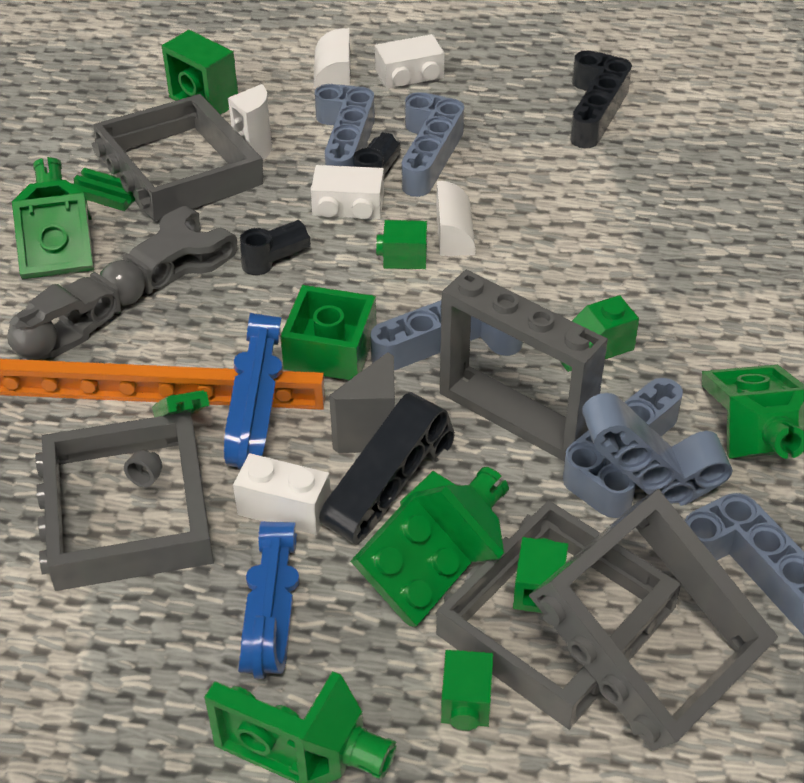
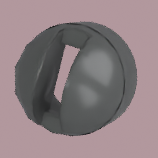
M141 449L125 462L124 472L127 478L135 485L149 487L160 476L163 465L157 453H150L146 449Z

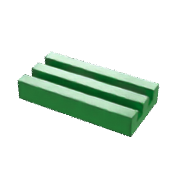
M85 167L81 170L82 176L76 175L73 178L74 184L71 183L84 192L86 200L121 211H126L135 201L132 191L126 192L119 177Z
M202 390L167 396L154 404L152 409L154 417L190 411L191 414H194L210 405L207 392Z

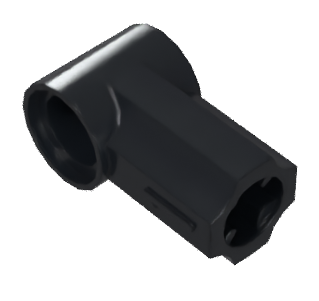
M382 132L378 137H374L367 148H362L354 153L353 165L354 167L384 168L385 175L400 154L401 144L394 138L393 134Z
M296 220L269 231L262 228H251L244 231L240 235L241 266L243 271L250 275L266 274L272 269L273 262L309 248L311 241L306 226L300 220Z

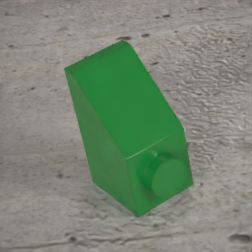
M621 295L587 305L572 320L608 339L605 360L635 350L639 317ZM589 342V348H591L594 344ZM561 362L567 372L572 371L571 366Z

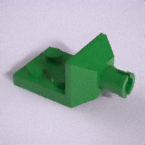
M47 157L49 172L47 167H44L43 158L34 161L33 168L36 183L29 184L12 201L19 273L22 280L94 270L88 221L92 220L91 212L84 192L68 181L62 180V163L57 158Z
M778 364L702 371V387L727 409V455L729 459L774 454L788 459V453L792 458H796L804 452V384Z
M482 467L469 485H446L412 493L350 561L407 625L417 626L471 562L495 560L504 554L500 521L498 516L492 511V507L500 498L506 495L509 491V485L506 480H503L497 487L494 486L496 481L502 476L496 470Z
M334 671L330 674L304 719H301L296 712L286 706L276 705L274 707L256 699L252 693L239 686L230 688L214 681L204 696L215 747L295 783H329L341 778L347 766H354L381 780L388 772L396 752V741L390 738H383L367 731L363 727V714L360 706L342 675Z

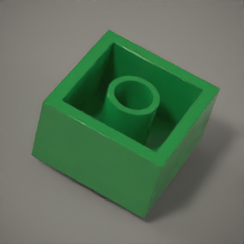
M187 30L161 45L169 98L177 101L201 94L220 115L229 110L228 98L238 94L234 51L191 30Z
M302 285L280 335L283 369L296 372L324 373V376L350 380L359 374L363 369L371 347V330L377 325L376 296Z

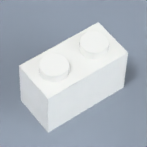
M433 34L376 44L375 70L386 89L444 78V52Z
M316 165L311 186L312 216L360 219L381 218L384 197V168Z
M249 453L233 483L237 514L239 516L268 522H296L295 530L314 535L318 534L322 525L319 521L320 511L331 494L328 472Z

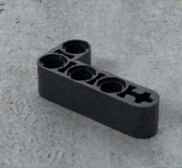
M584 50L575 54L572 83L576 88L586 92L573 111L570 141L574 146L586 149L595 147L600 142L629 92L632 64L629 60L591 50Z
M413 392L405 394L325 501L319 515L320 523L355 545L360 544L377 525L425 456L438 462L440 459L437 457L444 449L448 451L451 448L455 432L448 412Z

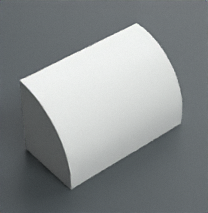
M349 28L332 30L318 41L315 48L313 87H319L324 84L350 86Z
M260 84L229 97L228 102L231 126L265 160L272 150L267 90Z
M437 181L436 213L440 256L475 255L471 205L468 195L462 188L451 182Z

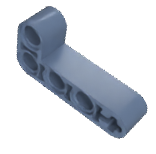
M321 85L315 89L316 119L321 124L334 126L325 149V165L354 167L353 155L357 150L366 148L375 122L374 92L369 88L358 86Z
M416 92L408 95L405 99V127L408 131L416 133L417 136L402 159V190L409 196L420 197L432 190L463 135L464 104L457 99Z
M441 300L374 326L370 335L372 363L389 352L394 356V370H398L440 353ZM471 316L470 341L481 337L492 351L504 356L514 355L521 350L522 341Z
M658 378L649 382L624 403L657 434L662 436L678 420L683 390L677 382L671 379ZM589 430L567 448L563 483L569 491L606 517L619 518L632 507L636 483L595 448Z
M597 394L587 400L582 407V413L595 448L648 495L659 488L671 504L679 503L680 506H683L720 486L732 475L733 469L717 434L712 431L695 433L671 447L615 394Z
M742 493L725 495L688 514L685 522L713 557L719 560L730 555L804 636V551L755 500Z

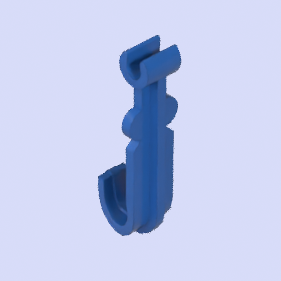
M254 313L249 315L246 341H250L248 352L239 353L234 359V369L239 375L235 376L225 428L224 459L227 466L241 469L249 453L259 456L263 455L275 390V381L273 379L277 378L282 371L281 360L272 355L274 345L279 343L282 317Z
M261 521L259 527V552H262L261 565L251 567L246 574L247 585L252 591L247 595L238 672L253 673L254 679H265L267 673L281 674L285 669L293 606V595L290 592L295 590L300 582L298 571L294 567L288 566L290 553H295L296 522Z

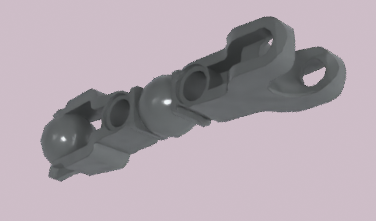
M188 206L179 207L162 217L159 224L160 230L157 234L134 247L129 254H124L123 260L108 263L100 272V275L93 272L90 274V277L80 278L63 287L59 284H52L30 300L26 308L9 321L8 344L13 352L19 356V360L43 361L48 357L55 358L87 341L89 333L107 322L115 313H119L121 307L134 304L143 295V292L150 294L153 292V289L163 288L186 274H202L216 270L235 256L237 237L221 227L208 232H200L199 213ZM59 317L58 322L53 324L51 320Z

